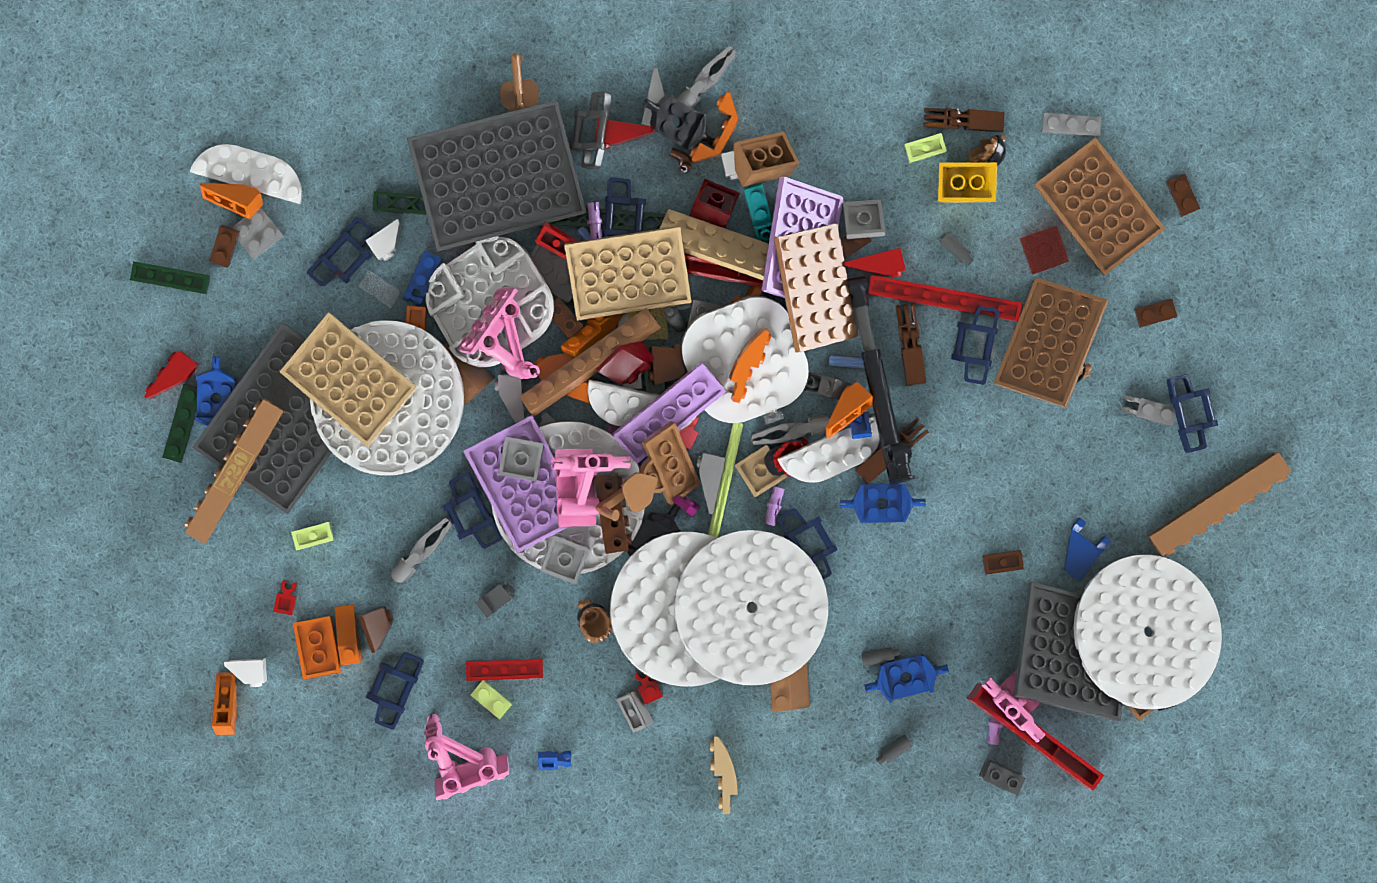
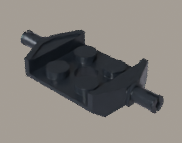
M669 94L661 98L657 104L649 99L644 100L646 103H643V106L651 110L650 125L651 129L687 150H691L700 141H704L710 146L713 145L715 138L706 134L707 115L700 114ZM675 117L679 118V125L677 127L673 125Z
M674 504L667 514L650 512L633 539L632 545H629L628 554L631 556L636 550L648 543L649 538L652 536L661 537L681 532L674 521V517L681 508L678 506L674 510L677 506Z

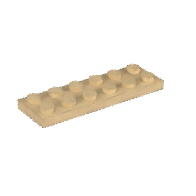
M668 209L659 229L680 226L684 253L761 280L764 279L768 243Z

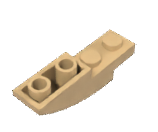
M714 735V740H710V751H714V759H710L711 771H714V776H722V778H718V790H722V797H719V809H722L723 814H730V795H738L735 769L724 743L718 735Z

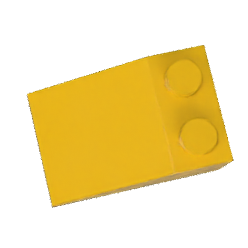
M939 163V202H996L997 163Z

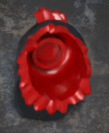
M804 438L801 441L791 439L780 443L777 447L767 452L764 457L767 470L772 475L780 476L786 474L791 477L781 467L778 458L808 445L807 440Z

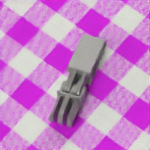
M728 46L701 70L693 86L690 89L686 86L677 97V100L693 109L701 101L698 96L713 87L736 57L737 52L735 49ZM725 60L722 68L716 74L709 76L710 70L717 63Z
M819 415L807 418L808 423L781 424L751 435V441L753 445L783 443L802 437L809 432L811 437L826 433V426L830 419L827 416ZM775 430L787 432L779 439L770 440L762 438L759 441H753V439L764 437Z
M444 518L418 540L408 559L405 557L401 558L391 572L394 581L405 582L418 570L415 565L430 556L452 528L453 523L450 521L451 519ZM449 521V523L447 524V526H446L444 529H442V528L444 527L445 523H447V522ZM442 529L436 542L426 547L428 538L437 530Z

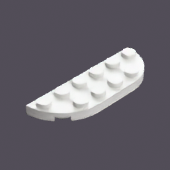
M222 144L211 147L200 154L190 169L191 173L228 184H245L251 188L258 189L262 194L300 205L302 202V186L297 174L290 165L274 156L236 145Z
M588 381V396L593 410L603 420L617 426L625 424L659 396L658 394L598 381ZM694 417L691 421H689V422H688L685 426H683L680 430L684 429V428L687 427L690 423H692V421H693L696 417Z
M875 415L868 417L872 437L852 439L850 426L829 439L824 437L778 458V462L791 477L812 483L827 480L851 469L870 458L878 447L880 438Z

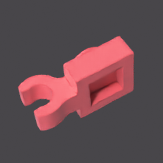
M697 416L692 423L679 431L685 447L690 450L699 433L694 430L699 419Z

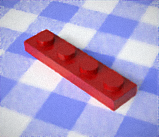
M543 658L466 661V681L543 678Z

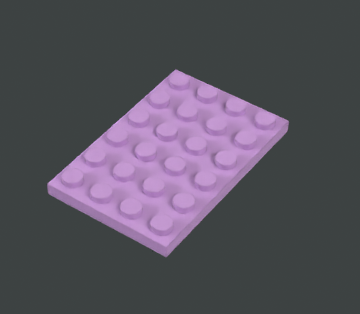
M787 177L779 178L762 291L785 298L774 237L838 223L839 229L843 203L842 196Z
M533 415L464 450L471 467L517 553L567 528L558 526L556 469L552 470L551 465L555 464L551 463L554 455ZM505 436L544 443L537 482L498 475Z

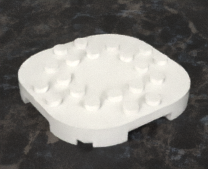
M496 236L477 241L475 246L448 264L443 263L429 280L430 285L428 293H426V304L430 316L434 317L450 345L449 349L458 359L473 366L491 367L501 363L480 349H477L474 354L463 353L459 350L462 339L470 334L473 323L481 318L483 309L494 299L493 295L497 289L510 287L518 290L512 299L519 305L520 312L513 319L521 349L537 340L547 330L553 317L554 301L547 283L528 251L509 238ZM503 327L497 339L499 345L510 352Z
M747 296L713 311L700 314L688 325L682 338V356L687 371L689 372L702 361L727 391L704 409L713 418L722 422H745L782 408L797 399L807 383L809 373L808 362L804 351L795 353L788 312L777 301L765 296ZM762 328H767L769 334H771L769 345H765L763 353H766L764 362L759 364V368L750 367L753 371L750 381L747 380L745 388H747L746 396L744 399L741 398L740 403L733 402L731 395L735 382L729 379L732 367L747 342Z

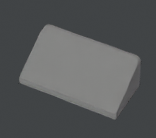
M637 689L616 699L633 733L653 723Z

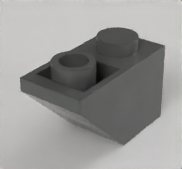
M809 372L804 391L839 400L844 389L851 383Z

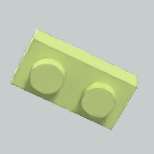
M942 133L904 144L909 163L947 152Z
M330 522L291 532L296 551L334 540Z
M484 680L471 694L474 699L499 720L512 705Z

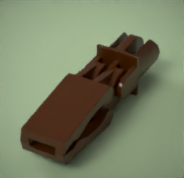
M924 107V112L942 114L924 115V120L941 121V123L924 122L923 127L959 129V127H964V130L1004 132L1005 112L967 109L965 112H960V109Z
M907 304L903 305L905 324H902L900 306L897 305L895 306L898 321L897 327L900 341H903L904 348H901L906 386L926 384L922 347L917 342L920 336L915 304H910L912 323H910Z
M916 418L898 433L900 443L908 441L912 448L929 431L926 429L911 441V438L924 427L923 424H920L908 435L905 434L919 422V419ZM882 447L855 469L866 484H869L886 470Z

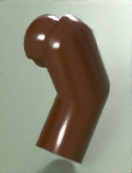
M673 147L669 156L678 160L679 169L682 173L689 172L692 168L689 155Z

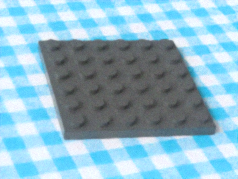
M1035 582L1028 583L1014 696L1116 722L1121 721L1122 702L1109 697L1098 688L1082 666L1078 649L1076 650L1074 616L1082 595Z

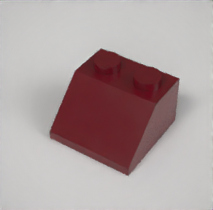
M704 179L689 216L726 228L740 193Z
M643 341L620 345L597 368V371L620 385L632 384L638 380L640 373L650 368V364L655 359Z

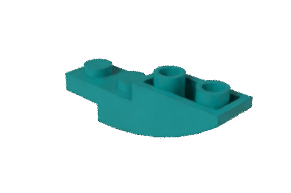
M761 182L743 187L756 240L769 244L772 219L763 184Z

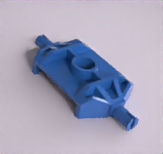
M219 356L212 357L211 370L196 376L197 416L195 420L205 426L209 425L236 387V377L220 368L221 357ZM219 393L222 396L221 402H215L212 399V394Z
M860 484L854 499L840 500V504H845L840 505V508L854 509L860 523L906 522L914 506L926 507V503H920L926 502V499L911 498L905 484ZM879 498L887 500L886 508L880 509L877 506Z
M924 654L880 664L875 682L864 684L866 692L876 689L880 690L891 703L894 699L927 691L932 693L937 674L949 672L947 664L938 667L933 666ZM909 672L911 674L910 679L902 681L900 679L902 673Z

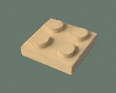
M767 445L735 464L736 469L754 497L787 478L786 474L776 476L767 470L764 461L765 455L770 451Z

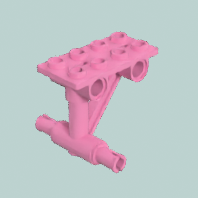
M510 287L499 288L494 293L492 302L483 309L481 318L473 323L470 334L462 339L459 350L463 353L474 354L477 349H480L488 356L491 355L501 362L502 370L510 376L519 377L520 379L537 377L536 373L539 374L540 370L538 366L533 365L531 362L524 361L513 319L520 312L519 305L512 299L518 290ZM503 327L510 352L499 345L497 339Z
M592 449L555 450V457L551 459V463L555 464L551 465L552 470L556 469L558 526H595L596 515L599 514L595 507L599 504V499L595 497L594 476L599 471H611L613 468L629 469L631 463L623 462L630 461V457L593 454Z
M1017 670L999 686L991 677L988 681L986 680L982 687L994 697V703L1020 730H1025L1036 743L1045 736V733L1034 723V718L1029 714L1039 705V702L1014 696Z
M432 714V718L430 715L427 717L424 732L425 748L428 751L429 759L435 760L436 758L439 765L438 770L441 774L440 778L435 779L436 800L447 799L453 794L467 792L470 788L483 786L492 780H500L509 775L507 754L496 757L493 749L488 747L482 748L478 753L443 735L438 715ZM447 751L468 762L458 765L457 762L450 759Z

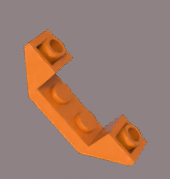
M726 92L725 96L721 95L716 104L719 106L718 111L730 117V120L726 119L721 129L724 131L721 137H716L712 145L715 149L713 150L702 143L698 147L694 146L690 154L692 163L695 164L720 156L738 123V116L729 92Z

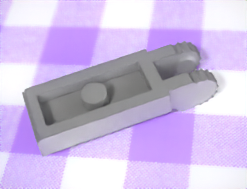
M1125 395L1126 401L1138 403L1137 410L1122 407L1121 411L1133 414L1135 417L1173 427L1176 417L1174 407Z

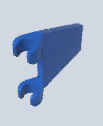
M1078 518L1071 528L1064 571L1079 582L1110 544V539L1106 536H1103L1097 546H1095L1080 535V530L1086 524L1081 518Z

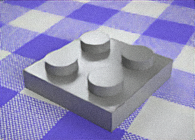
M881 199L843 202L847 239L885 236Z
M261 207L251 219L244 217L232 227V229L240 231L238 241L253 260L284 237Z
M505 436L498 475L537 482L544 443Z
M554 535L540 571L577 584L590 548Z

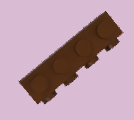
M618 473L594 477L599 503L622 487L623 479L618 476ZM626 499L611 508V510L617 509L619 511V519L617 521H613L600 514L606 554L629 551V545H632L631 534H627L626 529L629 526L628 515H624L623 509L627 507Z

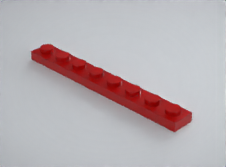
M875 275L870 276L867 292L869 295L972 314L976 313L978 306L995 308L999 310L998 318L1016 322L1020 318L1022 302ZM981 310L979 315L995 317V313L992 311Z

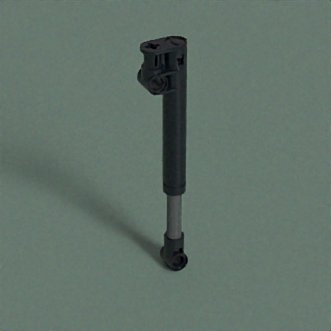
M865 276L846 279L849 283V296L852 299L851 305L856 312L864 352L861 355L864 361L869 392L873 396L872 406L889 484L894 485L915 479V475H911L909 466L912 450L909 442L900 443L880 349H876L867 308L869 306L867 297L868 281Z

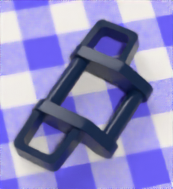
M609 178L607 196L605 197L607 205L605 229H603L604 237L642 232L643 210L646 205V199L631 198V181L629 179ZM613 182L626 185V198L611 196ZM614 204L636 206L635 231L612 229Z
M356 217L340 233L341 236L324 254H321L318 257L319 259L308 269L307 274L320 286H325L336 276L347 284L350 281L349 278L366 259L369 260L372 257V254L364 248V245L366 244L365 240L373 234V229L361 218ZM358 222L368 230L361 243L349 234ZM348 240L361 255L343 273L329 259ZM321 262L334 272L324 281H320L313 274V271Z
M978 306L972 324L959 321L957 323L959 328L954 354L952 353L951 359L965 362L964 380L966 382L986 384L988 370L992 363L990 358L994 337L998 331L996 328L999 316L998 309ZM981 310L995 313L993 328L976 325ZM966 329L987 333L983 359L961 355ZM969 363L985 366L982 380L968 378Z
M1188 374L1168 378L1167 386L1170 402L1174 406L1179 426L1178 434L1185 453L1205 449L1207 444L1204 429L1218 426V421L1215 420L1209 398V388L1194 391ZM1182 379L1187 393L1176 396L1174 381ZM1201 396L1208 422L1187 427L1180 401ZM1197 431L1199 446L1191 448L1186 434Z
M466 472L450 480L449 485L455 500L442 507L444 511H447L457 530L459 540L473 534L484 549L501 541L502 536L495 524V519L491 517L479 494L481 492L474 484L470 474ZM466 477L473 490L458 497L454 483ZM473 497L485 521L465 531L453 507ZM491 524L497 538L485 544L477 534V531Z
M795 508L778 516L777 520L785 533V539L791 541L800 549L802 548L795 536L808 528L815 527L826 549L810 558L813 563L823 559L827 573L822 575V579L829 577L832 572L826 556L838 549L836 545L832 544L823 528L821 518L818 516L805 522ZM795 513L803 525L788 532L782 522V518Z
M403 652L395 668L384 662L380 663V670L374 684L366 695L367 699L379 704L374 718L376 724L392 730L395 729L401 714L404 713V706L414 683H417L418 675L424 662L422 658L408 652ZM407 657L418 661L414 675L399 670L404 659ZM387 672L407 680L398 703L377 695ZM383 706L397 712L393 723L389 724L379 720Z

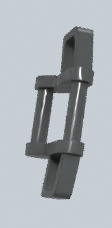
M593 92L591 94L589 111L575 110L574 117H576L570 149L583 151L581 167L585 169H599L601 167L606 145L604 144L607 119L610 117L611 94L608 92ZM603 97L602 110H597L599 98ZM599 118L596 142L580 143L583 119L598 120ZM596 151L594 161L590 164L591 152Z

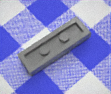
M1043 113L1042 133L1100 137L1101 117Z

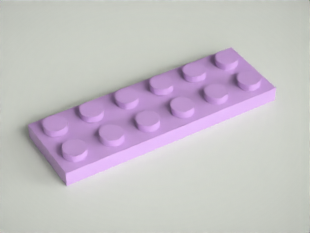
M701 361L613 432L612 436L633 460L639 463L647 456L641 443L643 440L670 421L675 422L678 430H680L727 391Z

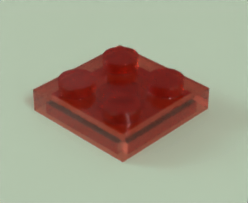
M1057 225L1019 239L1032 275L1069 262Z

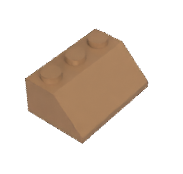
M784 131L734 143L735 172L742 187L791 176L800 164Z
M446 343L444 346L452 355L461 374L464 404L467 405L495 378L485 367L473 366L458 359L449 349L450 345Z
M807 662L788 677L770 683L772 712L810 707Z

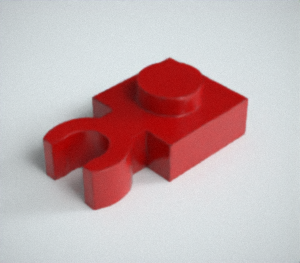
M283 580L281 583L283 593H277L273 612L292 616L297 596H293L292 592L295 591L297 583L293 582L292 588L288 589L286 587L287 580Z
M638 672L635 673L636 679L642 683V685L638 686V690L645 705L663 697L655 679L650 681L649 676L646 675L644 678H641Z

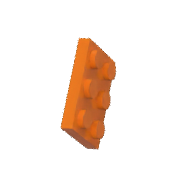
M326 616L292 623L303 680L341 673L332 617Z

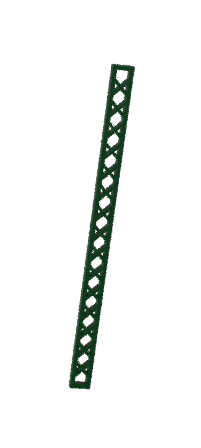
M374 191L373 211L427 215L425 208L418 210L414 205L417 201L423 199L422 195ZM378 196H385L390 203L385 207H377ZM400 198H405L409 202L404 209H400L395 204ZM585 208L587 213L581 214V218L576 222H571L566 218V221L558 220L549 224L590 228L587 225L588 220L586 219L588 208ZM599 209L600 213L605 214L603 217L600 214V219L605 223L606 209ZM614 210L613 214L616 215L619 221L613 225L612 229L635 231V225L633 227L628 226L624 220L629 216L636 217V211ZM643 212V221L648 217H653L657 224L652 228H647L643 223L642 231L657 229L658 226H661L666 214ZM601 224V229H605V224Z

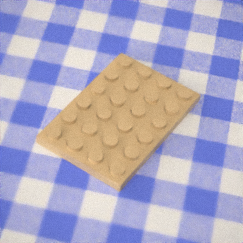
M680 226L564 244L577 320L641 311L646 307L647 309L692 303Z
M329 312L280 370L282 375L367 447L372 444L418 388Z

